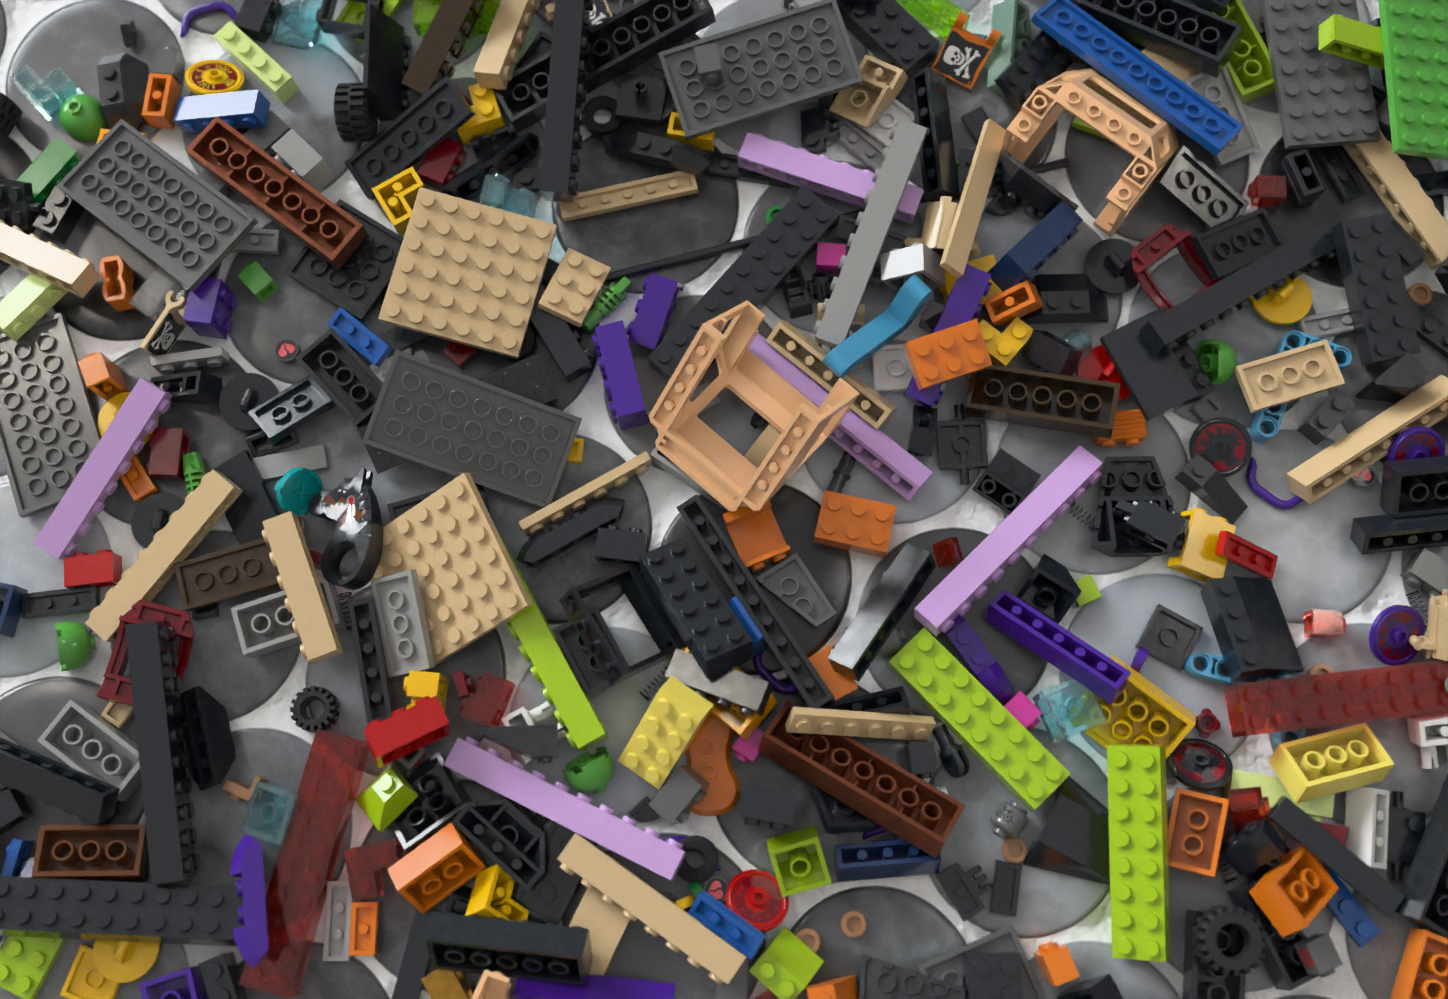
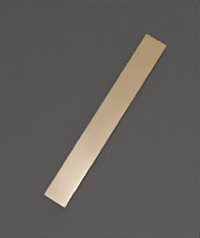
M990 118L984 122L939 265L957 278L964 274L1006 132L1005 129Z

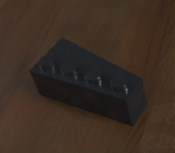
M1259 880L1247 881L1227 891L1235 907L1252 913L1254 915L1253 919L1259 920L1262 924L1259 929L1265 931L1266 937H1262V942L1267 943V949L1262 948L1261 953L1265 954L1262 962L1276 990L1291 991L1319 976L1307 974L1294 946V943L1307 938L1305 934L1299 930L1282 937L1249 893Z

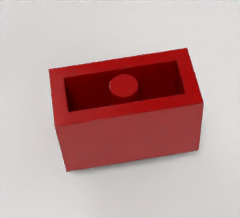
M98 550L97 554L91 555L79 552L74 553L73 557L64 558V587L66 588L93 585L99 586V588L116 586L122 579V556L114 553L113 550Z

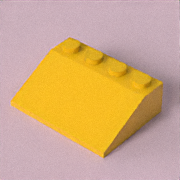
M1113 654L1110 659L1131 672L1126 688L1112 705L1086 688L1067 714L1066 719L1106 749L1107 745L1111 744L1165 745L1167 759L1195 726L1196 715Z

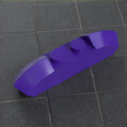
M959 614L953 620L954 624L946 633L942 631L941 634L969 672L999 702L1009 701L1014 689L1011 682L964 616Z
M245 834L235 849L230 868V876L241 878V880H236L237 896H242L243 906L237 907L238 923L244 922L243 926L233 929L240 954L254 969L268 953L262 843L254 837Z

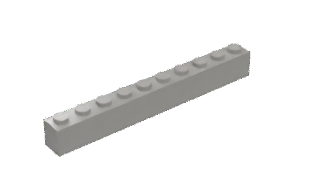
M900 119L898 126H893L889 136L892 142L889 148H884L881 156V161H884L881 169H876L872 182L875 183L872 191H867L864 199V204H867L864 212L860 211L855 223L858 229L856 234L851 233L847 243V247H850L847 256L842 255L838 266L841 272L839 277L834 276L830 286V290L833 291L830 299L826 298L821 309V312L824 313L821 321L817 320L814 326L815 342L834 348L847 339L926 138V127Z

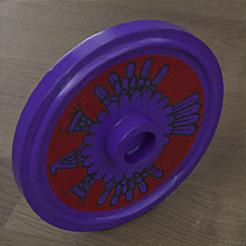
M1425 426L1408 428L1401 432L1391 443L1387 453V461L1445 456L1443 439L1435 430Z
M1398 604L1384 609L1376 617L1370 629L1369 645L1372 654L1378 661L1390 666H1399L1409 662L1417 655L1419 650H1416L1409 643L1408 639L1411 635H1425V624L1419 612L1410 606Z

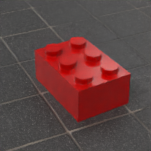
M425 696L417 700L415 706L409 709L405 707L397 709L391 713L392 717L383 721L381 719L374 720L363 730L365 741L379 769L449 735V721L437 697L430 698Z

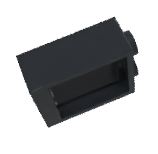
M322 0L321 8L316 13V21L323 33L364 40L365 16L362 25L334 21L332 19L338 0ZM348 0L371 3L382 12L386 4V0Z

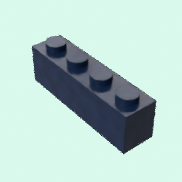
M904 839L835 845L834 850L837 882L939 874L941 855L939 852L937 857L934 858Z

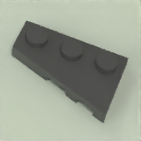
M797 552L755 578L757 582L815 628L837 615Z

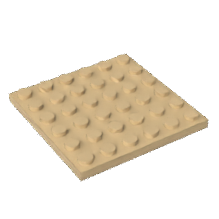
M419 187L378 320L518 359L556 234L557 225Z
M462 473L383 527L382 554L372 580L407 570H417L435 666L533 605L470 473Z

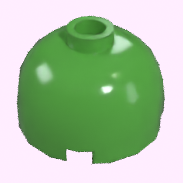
M72 95L63 102L59 111L60 123L66 133L73 139H79L81 142L96 140L99 137L100 130L106 127L107 121L101 108V102L90 95Z
M1218 339L1198 341L1196 343L1199 344L1197 349L1192 350L1213 386L1228 382L1234 376V368L1237 366V357L1234 349L1225 341Z
M77 622L55 623L61 671L74 670L87 664L91 658L92 650L97 649L95 635H89L87 628Z
M607 747L595 748L597 751L595 754L589 755L587 751L574 758L565 766L567 770H562V773L571 787L578 792H593V794H598L607 788L606 784L611 780L614 773V762Z

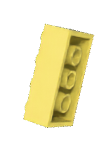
M671 676L658 690L618 761L659 790L673 773L714 704Z
M1366 723L1279 744L1268 761L1296 804L1383 781L1394 766V762Z

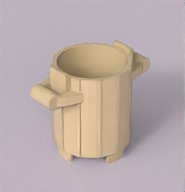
M941 196L940 201L929 203L921 238H906L904 241L906 247H910L913 243H924L942 257L959 204L951 202L952 197ZM973 241L969 256L977 257L981 251L977 242Z
M1443 589L1440 596H1430L1427 635H1411L1408 639L1409 643L1416 650L1422 649V654L1427 659H1430L1431 656L1448 661V589Z

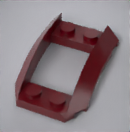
M1168 223L1164 224L1130 251L1134 274L1147 295L1158 309L1167 307L1169 310L1174 306L1154 283L1147 269L1174 248L1178 249L1188 267L1204 285L1194 295L1221 281L1223 277L1213 281L1191 242V232L1189 230L1177 229L1175 225Z
M139 600L131 606L132 609L123 616L120 615V623L113 651L103 676L104 681L96 696L111 703L117 702L133 706L131 679L124 677L129 661L125 625L151 621L171 622V626L175 628L176 636L181 637L177 651L179 662L178 666L175 667L176 676L180 677L182 686L195 636L189 612Z

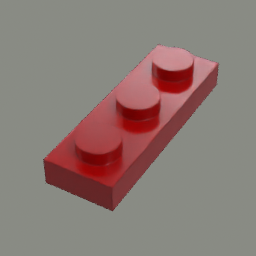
M1220 531L1215 555L1264 579H1273L1277 555L1229 531Z

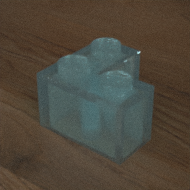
M28 64L9 77L47 121H50L59 114L61 105L67 98L72 95L84 94L60 65L42 79Z
M486 174L479 199L481 204L534 218L538 203L535 193L525 188H520L519 190L512 189L509 179L503 175L494 174L492 176Z

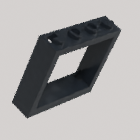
M635 564L575 586L559 599L564 611L575 626L576 631L581 636L610 686L672 658L676 648L682 650L685 647L682 639ZM617 584L622 588L660 650V653L625 669L582 600Z

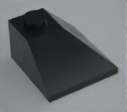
M1043 554L1016 597L1059 624L1081 594V590L1064 565Z

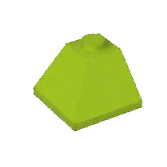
M391 763L355 798V801L377 829L382 832L419 795Z

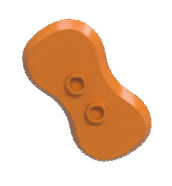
M709 712L685 751L687 765L709 784V787L705 790L707 793L705 798L699 804H694L690 809L694 814L701 816H718L728 813L737 805L741 792L740 783L732 767L730 757L735 732L711 712Z

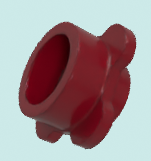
M1205 708L1196 717L1194 727L1199 731L1201 738H1208L1211 732L1220 729L1221 723L1212 714L1210 709Z

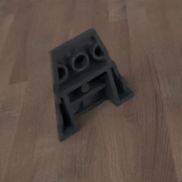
M1154 456L1105 457L1091 545L1092 549L1109 557H1152L1169 553L1126 533L1124 517L1114 511L1119 499L1129 503L1139 502L1140 499L1150 500L1166 511H1175L1173 507L1174 502L1171 495H1168L1166 491V483ZM1184 532L1173 552L1182 549L1185 540Z
M1068 776L1057 787L1054 794L1057 798L1037 841L1032 842L1022 865L1110 885L1108 809Z

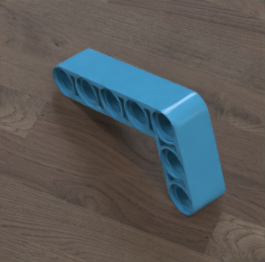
M916 274L913 275L901 287L887 310L834 347L824 357L823 363L838 378L844 377L903 333L912 324L933 291Z
M1292 330L1278 341L1273 355L1323 339ZM1287 341L1292 342L1295 348L1290 347ZM1328 341L1334 357L1340 360L1338 367L1341 371L1352 361V354L1346 347ZM1287 403L1274 406L1275 412L1269 411L1268 408L1255 412L1249 433L1253 441L1261 444L1266 443L1277 434ZM1260 426H1264L1268 430V434L1263 433Z
M1204 652L1188 657L1184 670L1191 677L1279 700L1272 737L1276 748L1279 744L1285 743V733L1291 736L1292 741L1305 737L1313 693L1312 685L1308 680L1287 674L1255 679L1250 684L1245 681L1231 683L1228 671L1226 677L1221 676L1218 671L1219 665L1226 668L1223 657ZM1195 659L1202 662V671L1194 667ZM1269 678H1271V679H1273V680L1275 681V683H1276V689H1275V690H1272V689L1269 687V685H1268V680H1269ZM1294 684L1301 690L1300 697L1296 696L1293 692ZM1289 709L1295 711V721L1290 719L1288 715Z

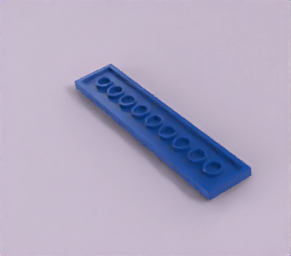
M1050 0L1033 15L1031 19L1033 24L1215 156L1243 128L1241 123L1071 1Z

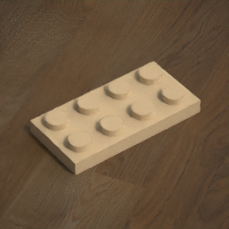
M1327 339L1238 365L1234 368L1235 375L1251 413L1345 384Z

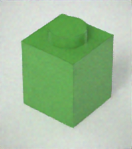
M256 261L246 265L241 273L237 275L261 303L280 289Z

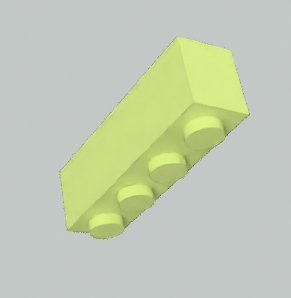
M231 21L214 35L221 48L281 104L284 105L299 91L292 76Z
M29 274L0 302V331L16 342L68 291Z
M1233 769L1229 782L1223 786L1222 798L1229 799L1230 807L1246 809V805L1256 807V812L1269 813L1282 795L1296 804L1279 777ZM1335 794L1296 805L1313 820L1323 823V819L1333 818Z

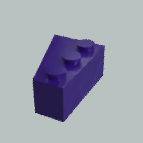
M651 272L650 277L647 276L642 289L645 290L643 298L638 300L635 307V312L637 313L635 321H631L628 327L627 335H630L628 341L655 350L665 336L672 310L675 311L677 303L675 301L678 292H683L685 285Z

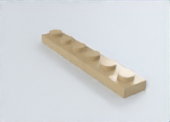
M677 171L580 192L578 196H574V203L559 202L563 222L695 194L698 193V187L694 174Z
M647 451L522 519L519 521L520 526L526 535L529 533L533 535L540 529H544L543 525L551 521L553 523L560 521L565 517V513L570 510L577 511L583 508L590 499H599L608 493V489L614 486L621 487L629 481L628 478L635 474L640 476L649 471V467L652 466L650 456Z
M792 707L785 723L787 732L916 741H927L936 725L933 716Z

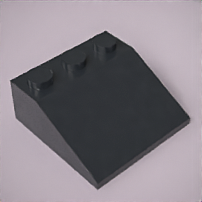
M439 751L423 761L411 775L405 774L403 776L419 796L391 823V826L403 849L408 854L451 823L466 804L472 802V799L452 769L444 766L446 760Z

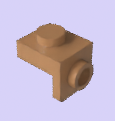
M256 776L251 787H247L235 780L227 779L222 789L228 791V797L236 801L242 802L244 799L249 802H257L258 799L264 796L267 790L266 783L268 779Z

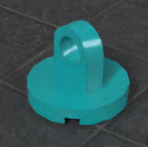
M303 467L293 468L285 473L274 487L277 492L279 506L285 512L292 511L295 515L308 514L310 499L313 495L323 490L320 476L313 470Z

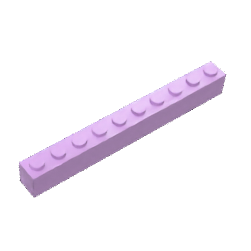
M759 333L756 335L748 349L819 408L830 392L766 342L763 336ZM852 409L840 426L829 436V438L908 501L919 492L933 473L881 430L874 428Z
M1079 446L915 607L914 618L936 637L942 631L946 633L954 624L953 620L959 614L963 616L971 607L970 603L975 598L980 599L988 590L987 586L992 581L997 582L1003 576L1004 569L1009 564L1013 566L1021 557L1020 553L1025 548L1030 549L1036 543L1037 536L1041 532L1046 533L1054 524L1053 520L1058 515L1062 517L1070 508L1069 504L1074 499L1078 501L1086 492L1085 488L1090 483L1094 485L1100 479L1103 463L1082 446Z
M468 736L466 740L457 738L444 766L671 881L674 880L687 853L681 850L683 844L669 838L668 842H665L658 838L659 832L649 827H646L645 831L635 827L637 821L625 815L620 819L613 815L615 810L603 804L598 808L590 804L591 798L579 792L577 796L568 793L569 787L557 781L554 785L546 782L547 776L536 770H533L532 774L524 771L525 765L512 758L509 763L502 760V753L490 747L488 751L479 748L480 742Z

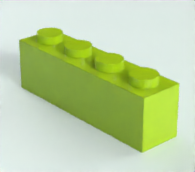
M1336 14L1319 25V51L1385 70L1381 27Z

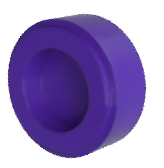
M1142 647L1138 648L1130 667L1139 673L1149 650Z

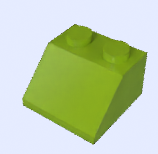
M815 825L767 839L768 852L782 898L832 884Z
M784 926L751 965L749 972L779 999H796L821 967L824 960Z

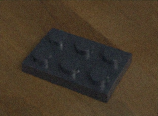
M308 375L250 410L248 414L270 442L275 444L332 409L335 405L327 393Z

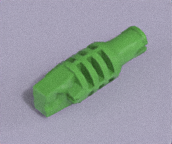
M624 276L616 285L612 282L595 300L592 310L588 313L582 324L587 331L590 332L602 318L609 317L628 297L625 292L631 286V281Z
M198 452L183 455V475L188 495L197 489L201 484L202 477L206 474L201 455Z

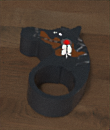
M363 467L354 478H344V481L336 489L313 495L308 504V511L311 515L326 521H337V526L322 555L321 571L329 583L348 590L360 589L370 582L379 565L383 548L382 518L378 500L371 488L373 472L368 471L366 473V469ZM356 548L358 552L357 566L349 577L342 579L340 575L342 558L349 550Z

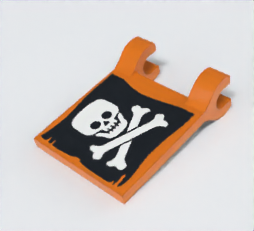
M960 11L932 69L972 89L1000 37L1001 31L992 28L988 38L985 40L963 29L968 15Z

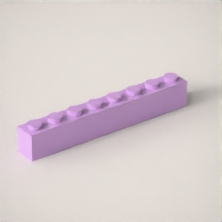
M747 132L738 155V167L801 188L805 186L810 191L864 209L867 204H864L867 191H872L875 185L872 182L874 172L870 170H860L854 168L849 163H839L831 160L828 156H818L804 148H794L788 146L783 141L767 139L759 133L752 134ZM907 184L894 219L913 224L924 190L919 189L913 184Z
M142 378L138 380L33 542L34 545L57 559L71 557L78 549L77 543L81 536L84 537L91 529L92 525L90 523L94 516H98L104 509L105 504L103 502L108 495H112L117 489L118 479L130 469L131 459L144 447L145 442L143 441L147 434H151L157 427L158 422L156 420L161 413H165L170 407L171 394L148 380Z

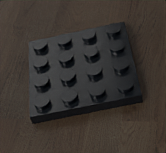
M339 199L336 205L363 224L368 236L339 270L305 245L285 273L364 322L388 289L403 237Z

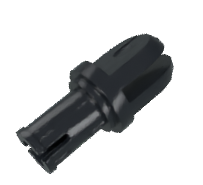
M945 723L934 728L932 733L941 749L938 756L946 771L954 778L965 776L969 772L970 764L961 744H955Z

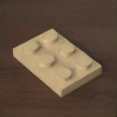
M568 248L542 295L538 308L581 328L610 273L611 267Z

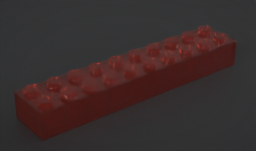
M1428 661L1224 686L1232 737L1448 711V693L1445 689V681L1448 677V661Z
M316 729L265 897L268 953L254 969L245 962L239 985L286 998L298 995L325 904L327 881L332 880L370 752L366 741Z

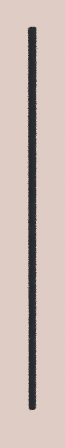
M1063 158L1028 168L1036 174L1069 167L1070 162L1068 158ZM998 175V177L995 179L997 180V185L1001 184L1000 176ZM923 194L920 204L926 203V202H930V201L924 199V194ZM865 209L844 213L843 215L857 219L859 212H864ZM758 235L609 273L605 283L620 280L624 276L628 278L747 248Z

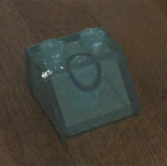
M286 1L283 4L272 43L302 50L317 46L321 41L322 34H320L321 28L316 21V13L321 8L322 1Z
M1074 679L1042 690L1032 698L1036 707L1042 712L1040 717L1052 744L1069 739L1107 722L1095 693Z
M256 781L241 831L283 846L298 798L296 790L276 783Z

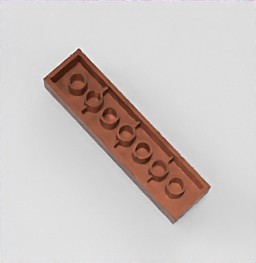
M218 116L209 123L186 149V152L196 164L338 270L368 236L363 224Z
M787 700L763 734L758 752L936 858L966 805L849 736L787 732L785 723L792 707H799Z

